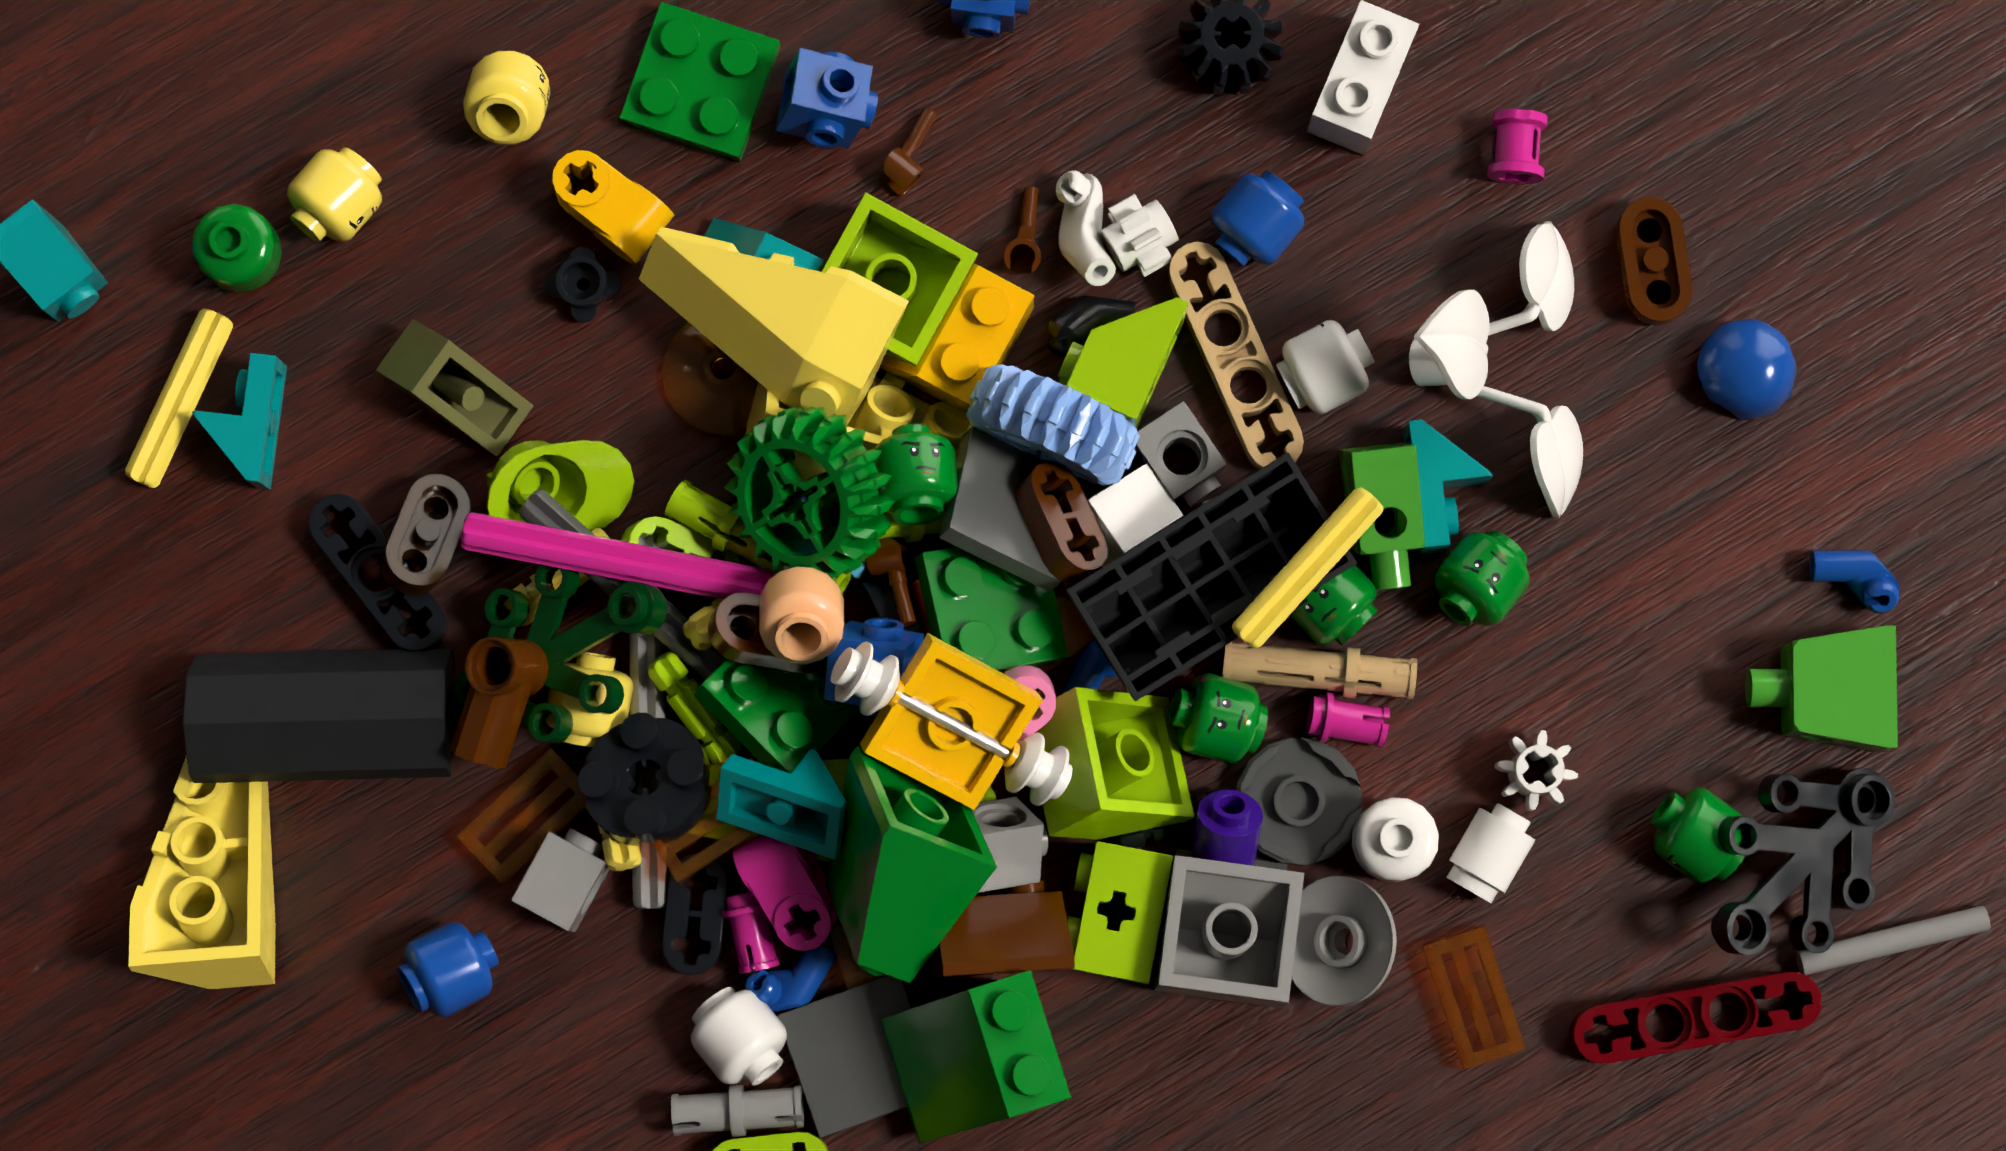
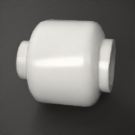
M1327 320L1285 342L1282 348L1284 360L1277 363L1276 366L1297 407L1300 409L1308 405L1315 413L1323 414L1367 391L1369 379L1364 368L1374 364L1375 361L1358 329L1346 334L1338 322Z
M1391 797L1375 802L1360 814L1353 828L1351 846L1356 861L1367 874L1381 881L1401 882L1420 875L1431 865L1438 851L1439 833L1434 818L1422 805L1408 798Z
M732 987L722 989L707 999L694 1013L692 1020L695 1023V1027L691 1034L692 1045L717 1078L724 1084H737L748 1079L752 1085H758L773 1075L782 1065L783 1059L778 1054L787 1040L785 1026L769 1006L760 1001L751 990L735 992Z

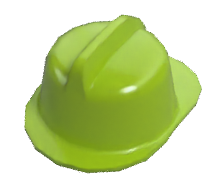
M542 440L524 441L506 451L500 457L493 472L487 474L489 490L486 506L488 515L526 522L520 517L519 509L534 491L542 489L588 530L604 528L622 514L631 500L634 486L631 465L619 449L602 441L578 440L554 444Z

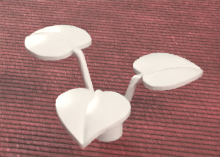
M1545 221L1543 224H1538L1531 229L1521 249L1519 260L1520 281L1523 293L1529 302L1526 308L1518 314L1489 323L1487 307L1477 291L1461 290L1456 292L1430 315L1414 335L1409 352V367L1413 380L1419 386L1448 385L1450 390L1460 399H1473L1478 396L1531 413L1538 422L1533 427L1530 435V452L1534 472L1552 518H1560V515L1564 513L1574 495L1582 470L1583 442L1575 416L1567 406H1555L1549 411L1548 407L1541 403L1484 386L1488 373V345L1486 342L1489 335L1532 322L1537 316L1545 331H1556L1564 324L1570 313L1574 297V274L1570 255L1558 230L1551 221Z

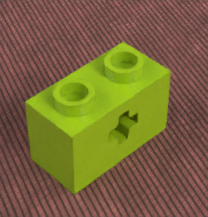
M1100 841L1095 843L1093 855L1081 853L1074 891L1084 892L1086 895L1081 918L1068 917V927L1075 968L1071 970L1149 984L1173 860L1172 855ZM1113 893L1125 895L1124 907L1134 910L1132 921L1123 920L1118 927V931L1107 929V917L1097 914L1098 904L1109 903Z

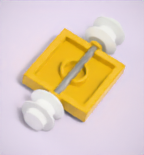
M927 633L901 677L898 658L894 655H889L880 663L873 660V645L868 641L861 643L855 650L851 647L845 649L836 661L831 673V683L836 685L835 699L842 703L853 694L860 697V712L865 716L880 710L860 742L864 753L973 810L980 803L1002 766L1005 767L1006 789L1011 793H1016L1025 785L1030 787V801L1036 806L1044 804L1050 798L1053 800L1059 798L1067 788L1072 777L1073 768L1072 765L1068 764L1069 750L1062 745L1057 746L1050 753L1044 751V736L1037 732L1017 743L1043 701L1037 691Z

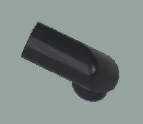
M1087 295L1076 298L1051 317L1046 328L1047 333L1050 334L1048 338L1049 349L1055 355L1066 357L1073 341L1081 344V339L1089 335L1092 329L1134 314L1135 302Z

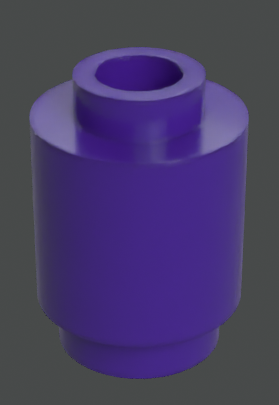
M1218 790L1205 796L1198 807L1191 850L1192 857L1253 866L1263 820L1260 805L1249 795L1236 790Z

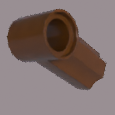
M487 637L476 642L466 657L465 670L470 687L449 750L453 751L454 755L470 762L492 768L506 769L528 698L543 687L548 677L549 664L547 655L541 646L533 641ZM507 656H509L511 668L506 679L504 663Z

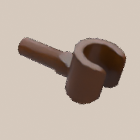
M927 107L923 108L906 140L902 142L900 147L892 150L884 161L881 175L882 180L900 196L907 194L925 171L912 157L918 151L937 117V113Z
M1024 188L1016 239L1012 240L1004 251V262L1009 270L1011 267V253L1020 245L1029 246L1035 253L1031 273H1034L1040 266L1042 260L1041 251L1034 242L1036 233L1035 221L1040 192L1038 188Z
M893 538L879 539L881 547L877 549L874 555L866 558L868 570L872 576L889 575V585L892 589L899 621L904 624V627L916 623L907 587L908 580L906 576L912 566L911 552L905 545L898 543Z

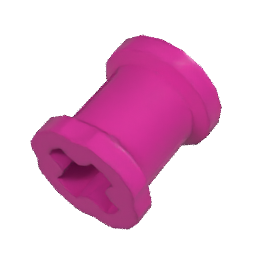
M1502 109L1494 112L1491 125L1497 128L1495 162L1488 166L1487 176L1489 179L1508 184H1534L1544 180L1545 170L1539 165L1541 131L1547 127L1548 116L1546 114L1522 109Z

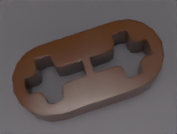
M1045 461L1038 464L1017 485L1015 494L1017 505L1049 572L1060 581L1076 584L1103 566L1107 559V544L1074 474L1065 466L1056 462Z

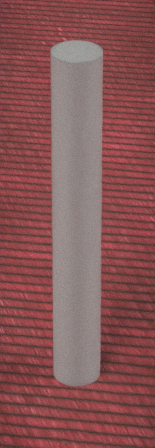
M1983 905L1835 941L1823 953L1796 951V960L1800 973L1810 975L1988 931L1991 928L1990 919L1986 908Z

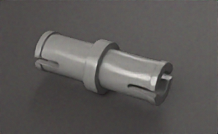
M730 1085L729 1092L691 1095L672 1094L671 1120L672 1124H675L673 1125L674 1136H680L686 1133L731 1131L732 1137L746 1136L747 1129L804 1127L802 1086L744 1091L743 1085Z

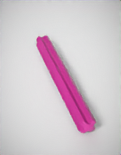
M474 512L468 513L465 517L460 540L461 547L468 551L629 582H640L723 600L729 595L742 592L760 595L768 580L777 574L769 569Z

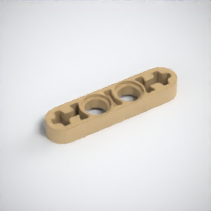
M1192 242L1185 244L1176 251L1171 259L1168 273L1170 287L1175 298L1178 297L1189 302L1185 315L1186 323L1248 460L1258 470L1276 460L1272 452L1261 454L1257 448L1265 438L1259 420L1255 421L1250 427H1247L1242 418L1259 415L1272 404H1276L1280 413L1270 414L1268 421L1277 436L1285 434L1289 436L1291 442L1285 446L1283 451L1284 454L1289 452L1296 463L1302 453L1304 443L1301 428L1223 256L1218 249L1208 243ZM1195 257L1200 265L1210 263L1214 268L1207 276V285L1212 296H1216L1221 290H1224L1228 296L1226 299L1211 301L1199 312H1195L1191 304L1202 302L1203 295L1198 284L1194 280L1184 282L1180 275L1186 272L1187 259ZM1217 313H1227L1235 317L1241 329L1238 340L1232 345L1224 347L1210 342L1204 330L1205 323L1209 317ZM1253 370L1263 377L1267 389L1266 394L1261 400L1256 403L1247 404L1240 402L1234 397L1231 392L1230 382L1239 371Z

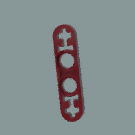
M1780 972L1594 1005L1581 1010L1574 1017L1570 1026V1042L1574 1051L1582 1059L1591 1063H1614L1794 1031L1809 1026L1818 1017L1822 1008V995L1818 985L1809 976L1800 972ZM1790 982L1793 992H1804L1806 1004L1796 1007L1797 1018L1790 1020L1788 1011L1783 1009L1764 1011L1761 1013L1767 1024L1765 1026H1757L1758 1005L1750 991L1751 987H1760L1759 999L1783 995L1784 983ZM1723 993H1730L1736 996L1744 1007V1017L1741 1024L1736 1029L1730 1031L1717 1028L1710 1018L1712 1001ZM1660 1004L1673 1007L1681 1019V1028L1678 1035L1668 1042L1655 1040L1649 1034L1646 1027V1018L1649 1012ZM1625 1009H1634L1633 1031L1641 1045L1640 1048L1630 1049L1631 1036L1608 1040V1051L1604 1053L1599 1052L1597 1044L1585 1042L1584 1031L1593 1028V1017L1601 1015L1603 1024L1607 1026L1628 1024L1629 1022L1623 1011Z

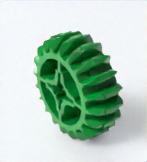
M791 407L779 412L777 416H768L760 420L753 427V431L745 434L742 440L737 442L741 452L735 454L733 459L727 463L737 476L731 478L724 488L737 496L738 500L737 503L733 504L728 513L741 516L745 525L738 538L752 537L757 543L754 558L765 559L772 556L773 573H779L782 570L798 566L813 567L827 573L832 579L841 575V573L848 574L861 567V563L866 558L876 553L877 549L881 547L878 538L885 535L886 531L892 526L883 513L889 511L896 501L884 494H879V488L886 485L892 475L878 472L874 462L877 461L882 451L873 449L867 451L862 445L866 430L854 429L847 432L846 414H834L827 417L824 407H811L803 410L801 407ZM817 486L818 490L808 496V501L803 503L801 501L802 497L812 492V487Z

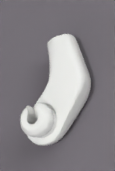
M1071 170L1064 173L1056 184V196L1059 201L1065 203L1059 230V248L1066 260L1088 283L1094 286H1102L1113 278L1116 270L1113 261L1106 252L1100 233L1103 220L1102 186L1099 180L1092 174H1082L1079 171Z

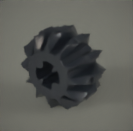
M1194 0L1190 5L1189 11L1195 21H1181L1178 29V35L1190 41L1179 48L1178 56L1180 61H1199L1192 70L1191 79L1198 83L1203 81L1210 73L1215 75L1213 92L1216 94L1224 92L1227 79H1234L1236 89L1240 94L1248 93L1251 86L1249 73L1258 80L1267 82L1272 75V69L1267 61L1281 60L1284 51L1282 45L1272 40L1282 34V21L1276 19L1263 20L1270 11L1271 3L1268 0H1260L1250 8L1246 5L1247 0H1235L1234 2L1211 0L1213 7L1211 8L1203 1ZM1236 32L1243 36L1240 48L1234 44L1226 49L1219 46L1221 33L1228 38Z

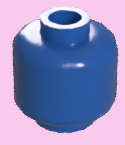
M1267 170L1261 176L1251 173L1243 174L1232 185L1211 213L1212 224L1221 234L1214 244L1225 255L1242 267L1246 265L1250 258L1259 264L1272 265L1303 229L1304 215L1299 208L1304 203V200L1288 184Z
M449 922L409 942L404 949V964L398 966L397 971L407 995L419 1012L422 1013L429 1009L434 1015L445 1018L476 1003L491 993L493 978L490 969L498 966L499 961L492 944L483 931L472 935L461 923Z

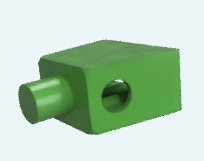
M1399 442L1338 449L1344 498L1346 499L1354 489L1361 487L1370 492L1381 503L1383 509L1390 507L1394 513V525L1388 532L1379 534L1376 531L1374 522L1351 547L1352 551L1360 555L1369 554L1371 577L1376 590L1411 586L1407 550L1424 548L1425 546L1416 445Z
M1886 625L1791 641L1781 646V669L1747 670L1745 679L1747 706L1781 707V730L1784 736L1870 752H1886L1898 748L1896 625Z

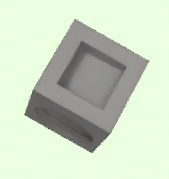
M1184 401L1138 431L1140 437L1134 448L1136 457L1142 466L1146 463L1149 464L1176 504L1185 499L1187 504L1193 507L1222 487L1217 477L1224 473L1227 463ZM1174 445L1188 446L1196 453L1199 466L1188 475L1174 474L1164 464V452Z
M1017 797L980 802L975 810L971 809L997 865V868L979 892L1040 882L1042 856H1045L1048 850V836L1043 822Z
M569 828L565 838L548 832L511 901L567 931L576 932L610 870L605 860L598 857L603 849L602 844L572 828Z

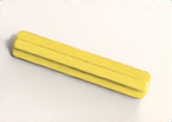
M204 308L198 312L125 468V475L131 480L151 488H156L160 485L193 414L192 411L195 410L233 329V323L226 316Z
M1361 487L1354 489L1233 622L1232 629L1234 633L1250 647L1255 649L1261 647L1382 514L1383 506L1366 489Z

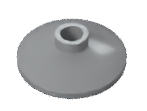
M1330 876L1319 879L1302 890L1292 981L1312 1000L1331 1006L1356 1004L1375 993L1387 978L1396 953V929L1389 907L1375 889L1355 878ZM1351 931L1353 946L1349 952L1345 946V938Z

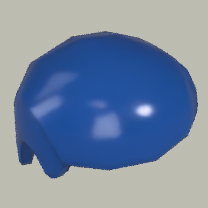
M1751 318L1726 322L1714 330L1703 341L1696 366L1698 378L1708 399L1712 403L1730 411L1740 420H1752L1774 414L1791 397L1797 374L1796 362L1787 339L1769 324Z

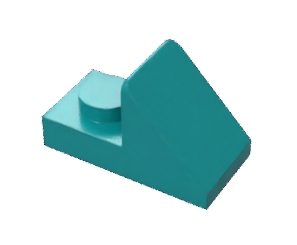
M250 353L248 370L241 369L236 382L235 401L237 407H243L242 416L204 411H192V413L246 481L258 489L271 490L287 365L274 355Z
M1422 419L1412 420L1403 429L1404 443L1416 445L1425 539L1424 548L1417 549L1418 555L1440 553L1450 546L1449 535H1457L1459 533L1458 511L1454 496L1444 497V489L1486 484L1493 475Z
M810 749L792 774L731 754L720 770L716 819L836 860L841 853L846 800L818 752Z

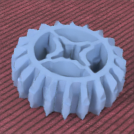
M1003 364L986 368L982 379L977 381L969 398L972 401L966 416L974 427L1044 462L1059 463L1070 470L1076 478L1083 479L1091 484L1098 483L1105 486L1119 483L1125 469H1129L1136 454L1134 448L1140 435L1133 423L1125 419L1123 414L1111 410L1109 405L1092 399L1090 395L1080 393L1070 386L1060 384L1049 377H1042L1029 370L1023 371L1013 365L1005 366Z

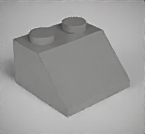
M1175 855L1161 930L1154 991L1283 1008L1289 1003L1304 873Z

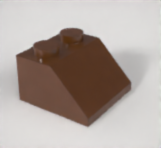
M1040 880L1038 883L1006 888L1005 895L981 896L980 892L977 893L929 957L931 978L1012 974L1031 970V972H1046L1075 968L1074 952L1062 891L1045 892L1044 880Z

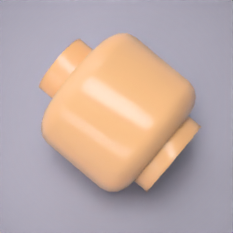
M796 566L782 570L769 579L760 594L759 633L765 647L775 657L795 664H809L820 661L835 651L843 637L844 599L838 584L827 573L813 567Z

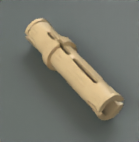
M1230 642L1225 645L1222 677L1248 683L1342 692V698L1356 699V694L1359 693L1413 700L1417 678V659L1360 655V648L1347 647L1346 653L1276 646H1261L1255 649L1244 643Z

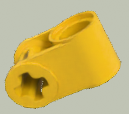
M576 150L567 153L558 160L553 170L552 182L559 205L566 213L588 228L606 247L632 265H636L652 245L658 230L661 227H666L675 216L654 194L640 184L626 178L602 158L590 151ZM589 174H592L595 191L590 193L582 189L576 195H573L570 179L575 176L578 179L584 180Z

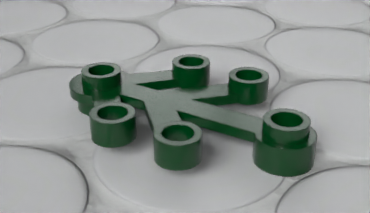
M540 564L535 573V585L542 595L527 640L541 646L547 655L549 670L544 685L579 699L582 707L590 713L613 714L621 707L624 699V689L620 681L615 677L607 675H589L564 665V663L620 631L641 636L656 632L666 618V599L663 593L653 585L634 581L626 582L611 594L608 607L556 636L568 599L575 594L579 587L580 576L577 571ZM560 569L562 582L557 589H554L553 576ZM499 588L490 593L485 602V615L491 623L487 637L514 638L516 628L524 624L529 615V602L523 593L505 588ZM633 597L636 607L632 616L629 617L628 606ZM507 599H510L512 609L509 616L505 619L502 611L503 605ZM508 656L504 663V674L506 679L510 673L511 663L506 665ZM465 669L458 676L453 688V704L459 717L470 687ZM604 684L607 692L606 698L599 705L596 693L598 688ZM528 700L520 725L527 727L531 736L537 741L561 743L571 734L573 718L568 709L562 705L549 703L538 705ZM553 713L555 727L549 734L546 730V719Z

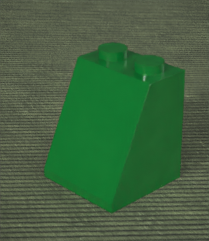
M857 746L849 757L842 793L846 800L841 853L836 860L830 858L825 883L835 906L836 916L842 924L851 947L852 957L855 962L872 975L882 976L886 974L910 983L995 871L997 865L971 808L864 753L863 749Z
M1031 970L880 1019L919 1144L1005 1120L1071 1098Z

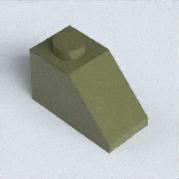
M414 319L411 320L376 369L378 373L418 403L496 457L534 406L450 340Z

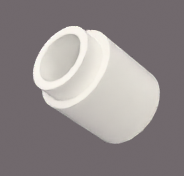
M1498 803L1492 813L1479 808L1449 859L1454 865L1446 878L1487 902L1492 903L1499 890L1504 893L1506 892L1535 842V839L1525 834L1531 822Z

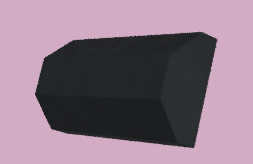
M1288 452L1068 588L1066 592L1110 666L1133 700L1137 701L1237 639L1238 636L1232 629L1233 622L1329 517ZM1350 550L1345 553L1312 591L1357 564Z
M433 648L419 651L393 649L196 654L186 675L183 718L189 776L193 783L451 777L452 751L449 749L453 733L455 656L452 648Z

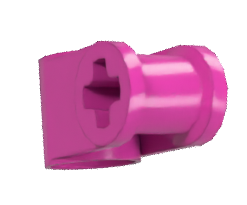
M761 834L733 848L734 863L742 881L758 900L779 939L786 946L801 951L815 949L825 942L838 918L825 883L826 873L817 860L816 854ZM800 906L804 912H810L815 909L819 914L816 922L811 916H805L800 919L796 914L798 907Z

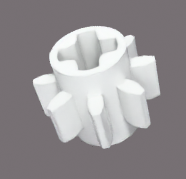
M1133 194L1108 208L1110 211L1108 216L1112 224L1100 230V233L1108 251L1123 272L1137 264L1142 275L1146 277L1170 263L1171 254L1167 247L1179 241V238L1169 216L1156 199L1141 206L1137 196Z
M1544 730L1537 732L1534 737L1533 746L1529 748L1516 736L1508 741L1509 746L1516 755L1511 761L1504 760L1495 763L1494 767L1500 772H1508L1511 784L1503 789L1502 796H1510L1516 792L1525 795L1526 811L1536 809L1539 803V796L1545 794L1550 802L1555 805L1561 804L1564 799L1557 786L1561 781L1567 782L1578 778V773L1565 769L1562 759L1571 750L1570 745L1561 746L1556 750L1547 746V733ZM1526 756L1533 762L1542 758L1547 761L1550 768L1543 774L1545 781L1548 783L1546 786L1539 780L1530 784L1525 781L1522 774L1529 768L1528 762L1525 760Z

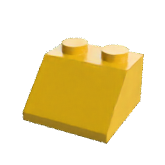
M973 264L917 367L885 355L879 368L905 380L907 383L942 402H947L967 413L972 401L969 398L977 381L982 379L986 368L1004 364L1034 310V295L985 268Z

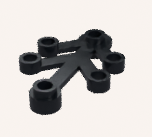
M1850 769L1839 777L1835 785L1800 782L1797 777L1791 774H1770L1761 781L1758 788V798L1763 808L1769 812L1791 813L1797 810L1799 806L1831 810L1814 829L1758 824L1755 819L1747 816H1730L1721 822L1718 829V839L1721 847L1729 854L1747 856L1755 853L1757 850L1790 853L1744 902L1727 903L1715 914L1711 923V932L1722 950L1730 954L1755 955L1761 952L1767 946L1771 937L1772 929L1769 915L1804 879L1803 914L1795 917L1789 928L1790 942L1800 952L1823 953L1831 947L1834 940V927L1830 921L1831 899L1838 908L1843 910L1860 911L1871 905L1875 897V886L1870 878L1873 830L1890 818L1895 806V795L1892 786L1885 778L1872 769ZM1780 783L1785 788V798L1782 803L1778 801L1776 794ZM1859 792L1862 798L1860 808H1858L1857 797ZM1739 825L1744 830V840L1740 847L1735 841V831ZM1846 837L1845 871L1838 873L1832 880L1834 848ZM1852 881H1854L1857 889L1853 901L1848 893L1849 885ZM1736 918V920L1738 921L1739 930L1736 937L1734 938L1733 923ZM1811 924L1816 929V937L1812 943L1809 942L1807 936L1808 928Z

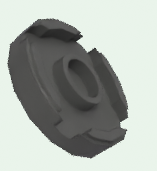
M1289 738L1267 745L1248 761L1236 784V791L1243 792L1252 797L1262 809L1263 820L1257 851L1283 864L1309 865L1332 857L1351 840L1353 828L1360 814H1362V792L1355 769L1340 751L1325 743H1320L1317 739Z

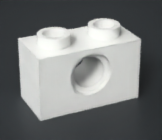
M1361 0L1314 109L1307 132L1365 155L1419 24Z

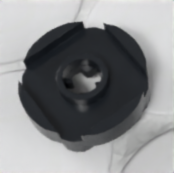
M638 712L628 716L622 724H618L610 729L608 733L604 734L596 742L587 756L584 767L579 772L578 785L584 795L588 812L602 830L613 839L631 846H642L640 842L651 843L657 840L666 843L686 834L697 824L706 811L712 790L709 784V767L711 768L704 748L687 728L667 718H654L648 713ZM649 768H658L659 770L655 776L660 782L659 788L651 794L646 788L643 789L642 795L634 794L632 790L636 785L634 780L636 775L644 769L648 771Z

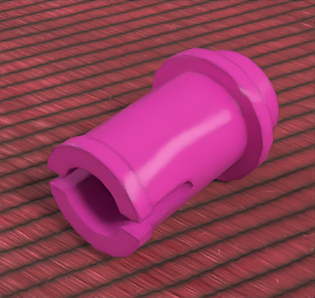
M1326 692L1323 698L1312 696L1307 713L1306 734L1316 735L1320 743H1326L1329 737L1372 744L1375 747L1382 748L1389 729V724H1385L1384 720H1389L1390 709L1387 706L1377 707L1334 700V694L1331 692Z
M750 891L727 896L725 898L727 910L722 911L723 918L729 917L739 964V974L780 965L779 958H777L769 919L756 897Z

